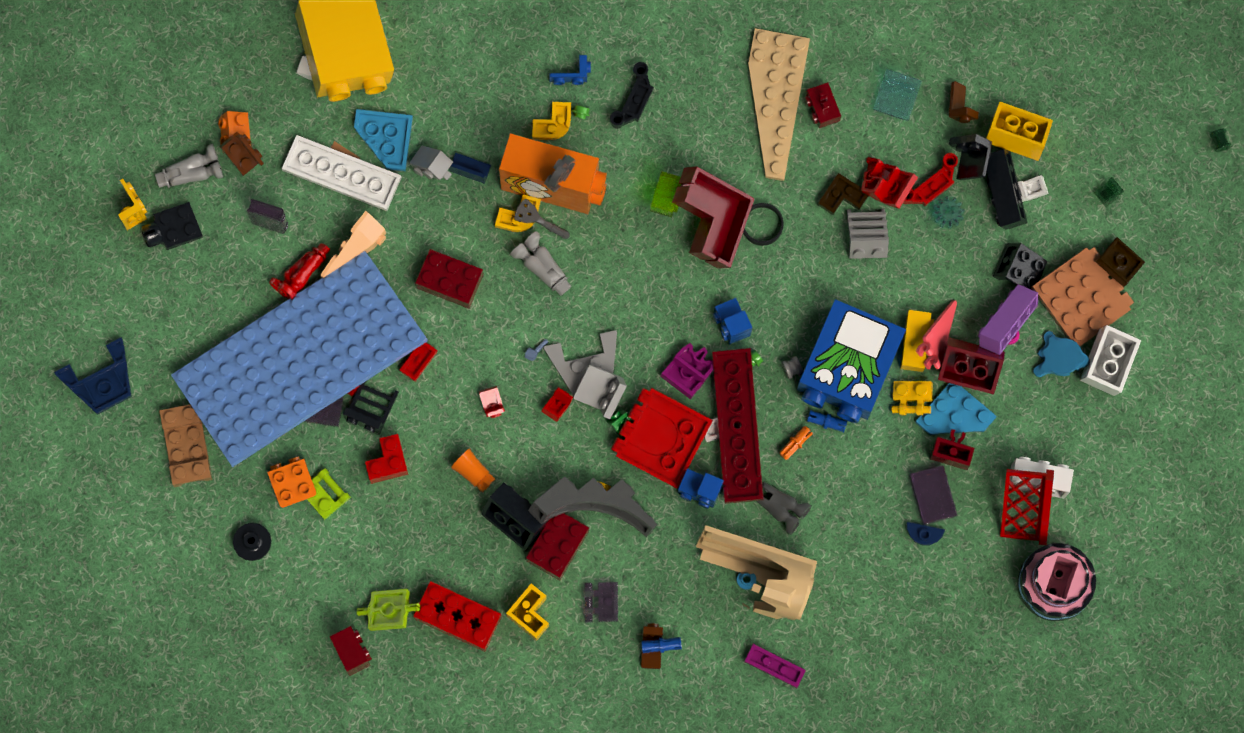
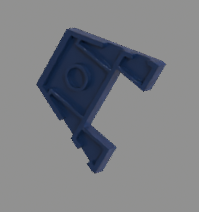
M122 338L106 345L114 363L80 381L77 379L70 364L54 372L97 415L132 397Z

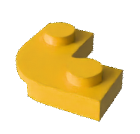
M552 102V120L533 119L532 139L556 140L563 137L570 128L571 102Z
M522 195L521 202L527 199L539 211L540 198ZM499 208L495 227L512 232H524L530 229L534 223L516 221L514 219L516 211Z

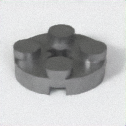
M565 155L562 160L558 159L553 167L555 169L553 175L550 174L544 182L547 188L556 192L561 187L558 183L565 182L575 165L573 162L576 161L574 158Z

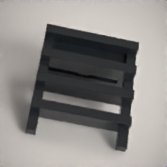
M365 381L359 386L350 407H346L343 416L346 422L351 425H359L370 433L374 434L376 432L380 434L399 392L395 390L391 397L365 386ZM362 390L390 401L388 407L360 396ZM359 400L385 411L383 418L356 407L357 401Z

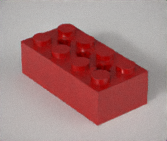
M430 581L419 603L420 611H416L413 616L415 620L484 652L502 618L501 613ZM443 604L445 610H441L440 613L437 612L436 606ZM460 612L463 618H458V621H455L453 615ZM477 620L480 627L472 629L471 622Z

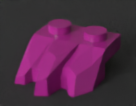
M689 343L676 354L673 361L662 372L660 377L691 400L713 371V361L704 360L708 353L705 347L694 352L693 345Z

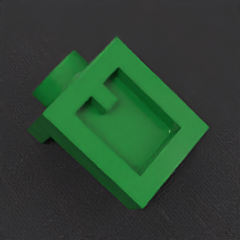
M616 410L611 419H608L606 422L619 435L626 420L631 423L634 421L628 418L627 412ZM619 435L622 440L625 439V437Z

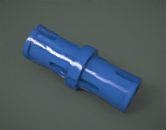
M810 410L807 422L824 426L823 428L825 429L828 427L843 433L847 425V421L831 417V414L824 415Z
M659 637L657 640L641 641L642 653H664V651L682 650L681 637L669 639Z

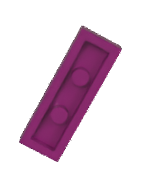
M755 644L752 645L744 661L795 688H798L806 671Z

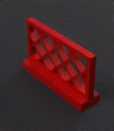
M1007 469L1000 537L1039 541V545H1047L1054 470L1046 469V473ZM1010 476H1018L1022 481L1015 485L1010 480ZM1033 478L1041 479V483L1036 487L1029 482ZM1024 484L1031 489L1025 494L1018 489ZM1013 491L1020 496L1015 501L1008 496ZM1033 493L1039 497V500L1034 503L1027 498ZM1023 500L1029 505L1024 510L1017 505ZM1012 507L1018 512L1013 517L1007 513ZM1033 509L1038 516L1031 520L1026 513ZM1021 516L1027 521L1022 526L1015 521ZM1011 523L1017 528L1013 532L1005 531V527ZM1031 525L1036 530V534H1028L1024 529Z

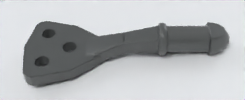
M524 199L517 207L514 217L516 221L523 223L535 222L544 226L550 232L561 236L563 239L570 237V233L567 230L565 231L555 224L545 221L539 215L536 207L527 199Z

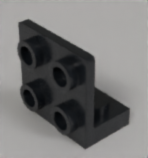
M977 134L951 137L949 145L956 148V151L962 152L956 179L984 178L992 141Z
M1007 243L993 277L998 280H1010L1016 285L1019 284L1033 290L1031 287L1039 282L1047 265V260L1022 243Z

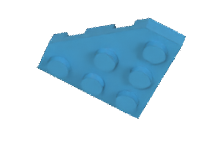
M356 109L355 131L386 169L406 171L413 115Z
M949 383L931 403V414L921 415L915 423L929 435L950 434L951 429H954L955 433L984 432L997 416L962 386Z

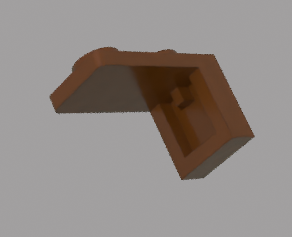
M954 81L951 83L949 117L961 123H970L971 120H977L979 112L969 107H964L966 86Z
M649 623L647 626H643L642 641L657 640L663 636V627H659V624ZM642 653L641 668L660 669L661 653Z

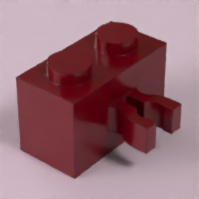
M829 83L807 89L804 100L807 107L812 109L811 118L813 123L822 128L840 122L841 114Z
M951 429L950 440L937 437L930 460L968 470L975 448L961 444L966 433L962 432L961 438L957 442H954V429Z

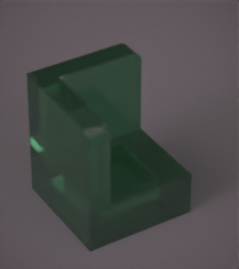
M1111 177L1094 194L1105 207H1108L1121 197L1124 190Z

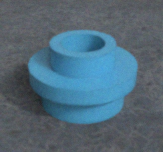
M739 573L737 576V584L742 589L749 590L753 587L754 583L756 584L754 573ZM745 576H748L750 578V582L745 583L743 581V578Z

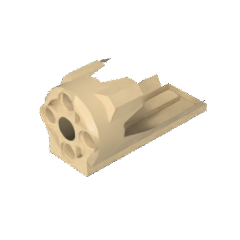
M705 525L696 543L697 548L703 549L700 560L743 574L754 573L756 580L766 586L761 600L765 602L755 601L753 612L774 619L783 617L791 620L801 619L813 586L817 561ZM754 583L752 591L759 593L761 586ZM743 603V606H745V607H747L748 609H750L749 606H747L746 604Z

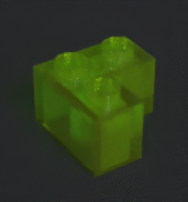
M661 171L650 206V212L671 218L674 212H678L679 206L672 203L677 187H681V184H679L680 176Z

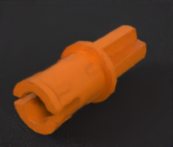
M803 426L794 437H790V441L780 451L781 457L787 460L797 449H801L802 444L813 435L810 432L811 430Z

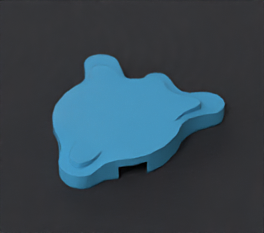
M1048 331L1044 334L1045 346L1038 352L1039 356L1044 359V362L1034 368V374L1037 377L1047 374L1068 376L1070 375L1069 373L1076 369L1079 370L1080 368L1087 367L1090 359L1083 353L1077 342L1067 338H1058L1053 332Z

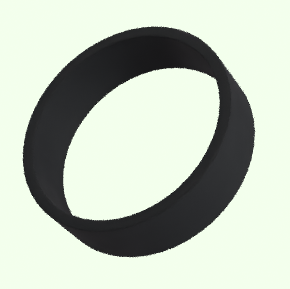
M754 204L751 211L756 208H768L778 215L781 222L780 232L776 237L768 241L753 239L748 235L745 228L743 234L753 244L760 246L772 244L782 233L784 226L782 214L771 204Z

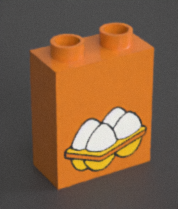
M510 133L499 168L501 190L521 196L528 195L540 198L543 202L589 214L591 204L601 206L607 184H605L607 173L599 171V158ZM565 155H569L576 160L573 162L575 165L565 182L558 183L561 187L556 192H553L547 188L544 182L550 174L553 175L555 171L553 167L558 159L562 160Z

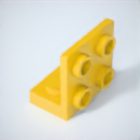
M122 178L120 182L134 204L132 207L127 206L123 208L121 213L118 214L128 231L147 220L145 216L147 210L131 183H126Z

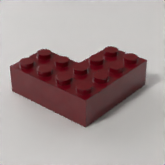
M697 166L686 167L683 169L679 181L681 187H677L672 203L701 218L689 253L701 260H705L706 263L716 268H731L755 198Z

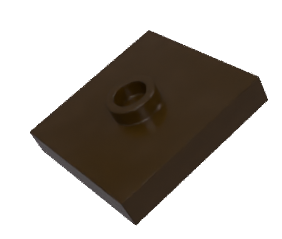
M1116 237L1097 259L1096 263L1120 285L1125 287L1145 261Z

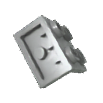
M589 364L573 398L600 409L603 417L611 419L627 385L624 378Z

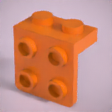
M299 456L289 459V464L284 466L281 463L270 466L271 470L267 472L278 503L282 508L316 495L305 459H300Z

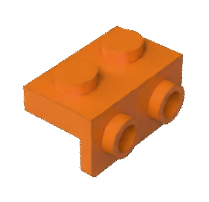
M227 111L220 116L218 126L221 129L220 145L236 132L241 135L245 134L250 139L248 112Z

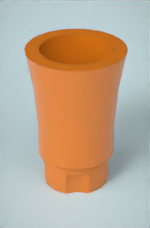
M470 448L451 467L474 487L477 486L481 492H484L495 481V478L475 457Z

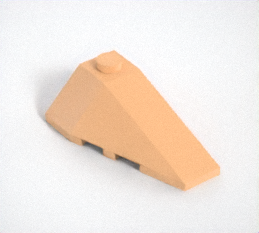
M367 211L351 229L350 239L342 242L339 255L335 254L321 273V278H325L362 252L366 251L368 253L377 245L383 244L386 239L385 228Z

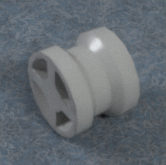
M796 356L792 357L790 361L784 360L781 362L788 379H791L793 375L803 374L801 364Z

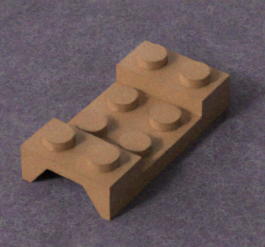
M185 405L159 410L170 463L172 485L179 487L185 483L212 480L203 423L192 406Z

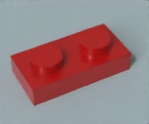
M424 343L411 353L399 371L416 382L438 350L428 343Z

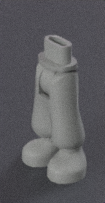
M213 144L207 146L206 154H194L155 174L159 188L164 186L169 188L189 182L203 181L212 175L218 179L224 176L222 169H220L221 166ZM213 163L209 167H204L206 164Z
M536 231L525 240L524 244H519L510 255L515 259H522L527 269L538 276L548 287L552 288V291L556 290L562 296L572 286L568 283V278L565 277V274L554 261L546 247L539 245L540 234ZM527 248H528L530 251H532V253H533L534 255H530V253L528 252Z

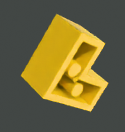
M531 583L506 613L510 620L536 641L549 627V623L536 613L547 597Z

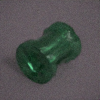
M1225 128L1215 130L1210 134L1216 146L1215 152L1225 151L1232 147L1231 143H1228Z

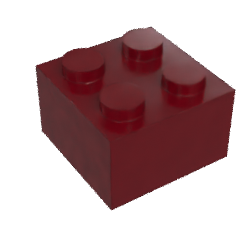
M350 626L330 636L349 676L371 666L369 661L372 658L366 646L361 647L360 644L363 643V640L357 629L353 631Z

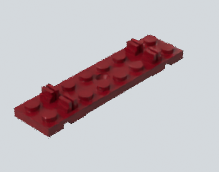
M751 348L712 352L722 477L724 480V502L729 504L764 500ZM736 422L741 423V427L738 429L734 427Z

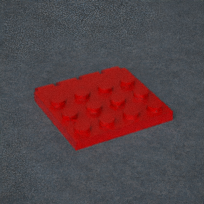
M642 388L637 401L643 403V405L634 404L628 415V418L634 420V422L625 421L619 432V435L625 437V439L622 440L617 437L611 450L617 453L615 457L677 489L713 420L653 388L650 391Z

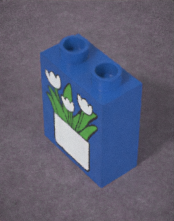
M835 299L800 379L797 390L803 392L801 400L816 408H822L825 402L839 408L837 415L852 423H858L860 417L868 420L906 329Z

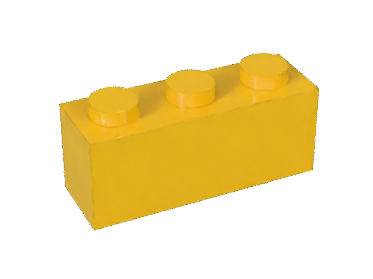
M908 310L900 369L924 371V362L930 356H926L927 354L924 352L923 356L919 357L916 349L924 342L923 336L934 323V319H931V313Z

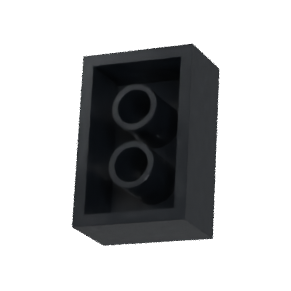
M504 482L489 497L481 514L524 551L538 539L547 523L546 521L541 524L528 511L531 507L530 502L516 493L514 488L506 485Z

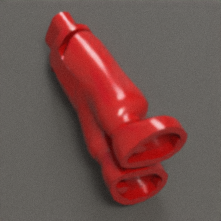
M320 243L317 248L313 247L312 251L306 252L284 272V281L272 278L269 284L284 298L293 300L297 292L303 289L311 274L325 261V255L330 251L328 246Z

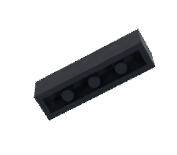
M1002 149L990 153L986 171L989 178L987 185L992 191L993 197L991 202L993 207L996 208L997 215L995 218L998 226L1007 230L1027 224L1011 152Z

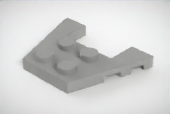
M617 330L600 334L604 353L565 362L561 343L544 346V351L572 395H574L589 364L610 373L614 372Z

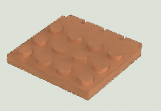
M1095 247L1090 250L1085 248L1031 287L1033 291L1038 292V298L1066 337L1077 342L1079 346L1098 334L1100 328L1106 325L1109 326L1130 311L1131 308L1129 306L1134 303L1127 292L1122 295L1119 293L1124 287L1114 278L1109 279L1108 276L1110 275L1096 263L1101 255Z

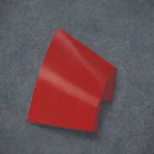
M868 157L866 160L868 168L864 172L861 191L881 203L900 209L918 177L914 173L901 171L897 166L884 164L880 159Z

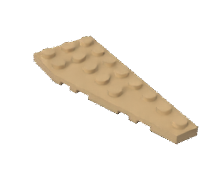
M755 28L748 68L765 178L784 181L810 38Z

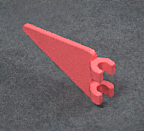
M952 300L923 336L924 342L916 349L919 357H922L924 352L930 356L924 362L927 370L932 365L936 369L941 367L957 306L956 300Z

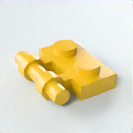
M894 381L893 401H900V405L892 406V413H899L900 415H906L907 413H916L917 415L931 414V406H924V402H932L933 382ZM907 401L917 402V406H907Z

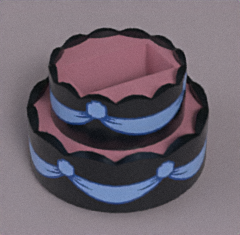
M1063 543L1048 544L1037 549L1023 562L1018 574V591L1023 603L1033 614L1049 621H1064L1077 616L1089 604L1096 589V575L1091 561L1081 550ZM1056 571H1060L1062 577H1057ZM1050 589H1054L1056 591V595L1050 594Z

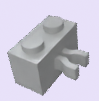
M422 145L409 162L414 167L413 171L421 177L424 175L429 179L441 180L444 178L448 180L452 175L447 170L453 161L441 150Z

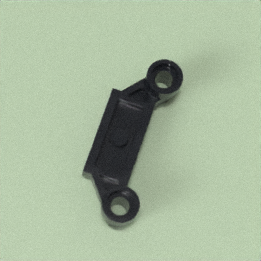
M638 62L633 67L636 82L622 112L614 111L610 115V124L616 129L633 121H639L654 90V87L650 86L647 75L648 66L644 62Z

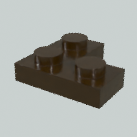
M838 173L818 202V206L834 215L844 200L860 210L869 196L861 191L860 186Z

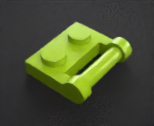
M326 468L312 479L316 495L307 499L324 520L351 498L329 475L330 472ZM321 480H324L339 497L336 502L319 484Z

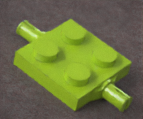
M408 589L371 592V601L368 607L357 608V615L368 616V629L370 631L406 628L409 612L420 611V604H409L410 591Z

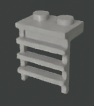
M851 209L847 210L850 238L849 259L887 258L889 237L885 209H881V212L851 213ZM852 220H872V221H852Z

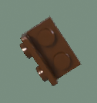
M236 132L219 147L244 176L257 164L260 166L264 164L261 160L263 156L256 148L252 149L250 146L252 142L245 134L241 135Z

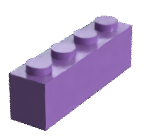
M1019 284L1014 290H1011L1005 302L999 305L998 311L990 316L987 325L980 329L978 334L980 347L1000 355L1038 306V292Z

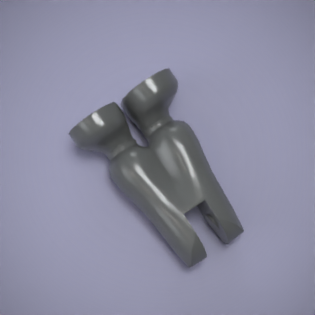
M763 481V490L772 496L769 500L764 498V500L756 502L765 508L777 521H784L786 523V532L792 535L799 526L800 519L806 517L812 505L809 503L798 504L793 496ZM788 510L793 511L800 519L788 513Z

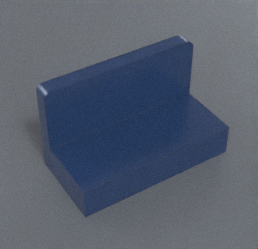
M455 153L453 163L449 167L450 172L484 184L491 169L489 164Z

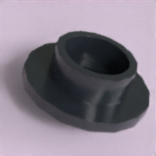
M258 523L244 524L238 528L233 538L234 550L239 557L248 561L262 559L269 552L272 543L268 530ZM250 538L255 539V542L253 544L248 543V540Z

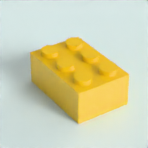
M999 101L986 139L992 141L994 146L1039 161L1053 120Z

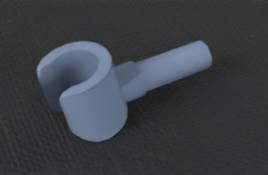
M544 339L535 350L529 347L525 353V358L530 361L535 360L540 350L548 341Z

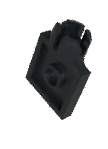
M190 202L153 214L155 221L142 226V235L146 239L145 243L148 247L161 244L165 246L166 250L203 238Z

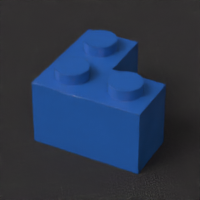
M736 298L715 306L713 317L716 324L720 323L722 330L720 332L724 341L728 340L730 345L751 336L752 325L745 310H741Z
M687 469L678 493L681 494V498L687 501H691V499L698 501V505L708 509L709 506L713 508L724 480L705 473L704 476Z

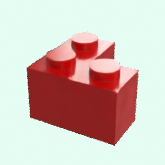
M395 434L379 438L384 457L365 461L370 483L373 484L409 475L399 435Z

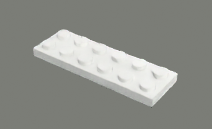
M296 135L282 167L284 172L388 211L402 178L399 174Z

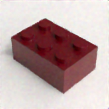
M430 249L415 284L416 289L470 309L484 273L481 268Z
M949 337L939 370L938 380L994 395L1003 366L1005 352L1003 351L998 355L980 347V345Z
M565 513L552 517L548 520L526 557V562L560 581L589 533V527Z

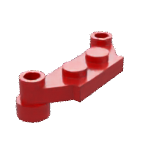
M947 153L942 160V169L915 190L911 189L907 195L909 198L905 199L903 204H923L927 206L954 184L952 178L954 168L958 163V157L954 153Z

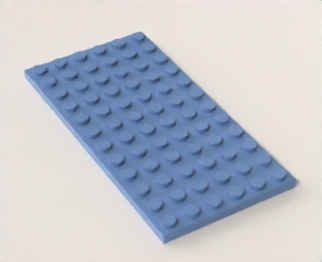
M364 251L325 278H321L296 294L293 300L285 301L177 370L171 376L230 465L234 467L428 340L366 251Z

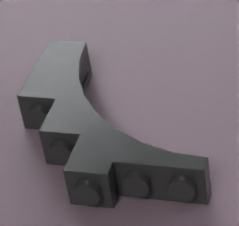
M563 477L536 499L528 510L541 524L565 512L585 510L606 513L627 522L645 537L649 536L658 525L641 508L639 503L632 499L635 492L623 479L606 491L603 485L594 478L578 490L571 481Z

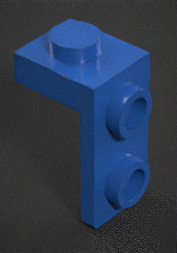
M579 55L580 73H550V82H553L555 85H563L565 82L582 85L583 82H587V73H591V61H587V55Z

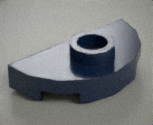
M907 522V532L910 538L922 546H930L937 543L945 532V529Z

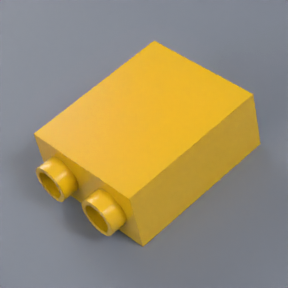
M299 0L295 17L317 98L328 96L329 101L336 102L350 97V91L365 89V93L368 95L385 91L387 84L392 79L394 67L376 1Z

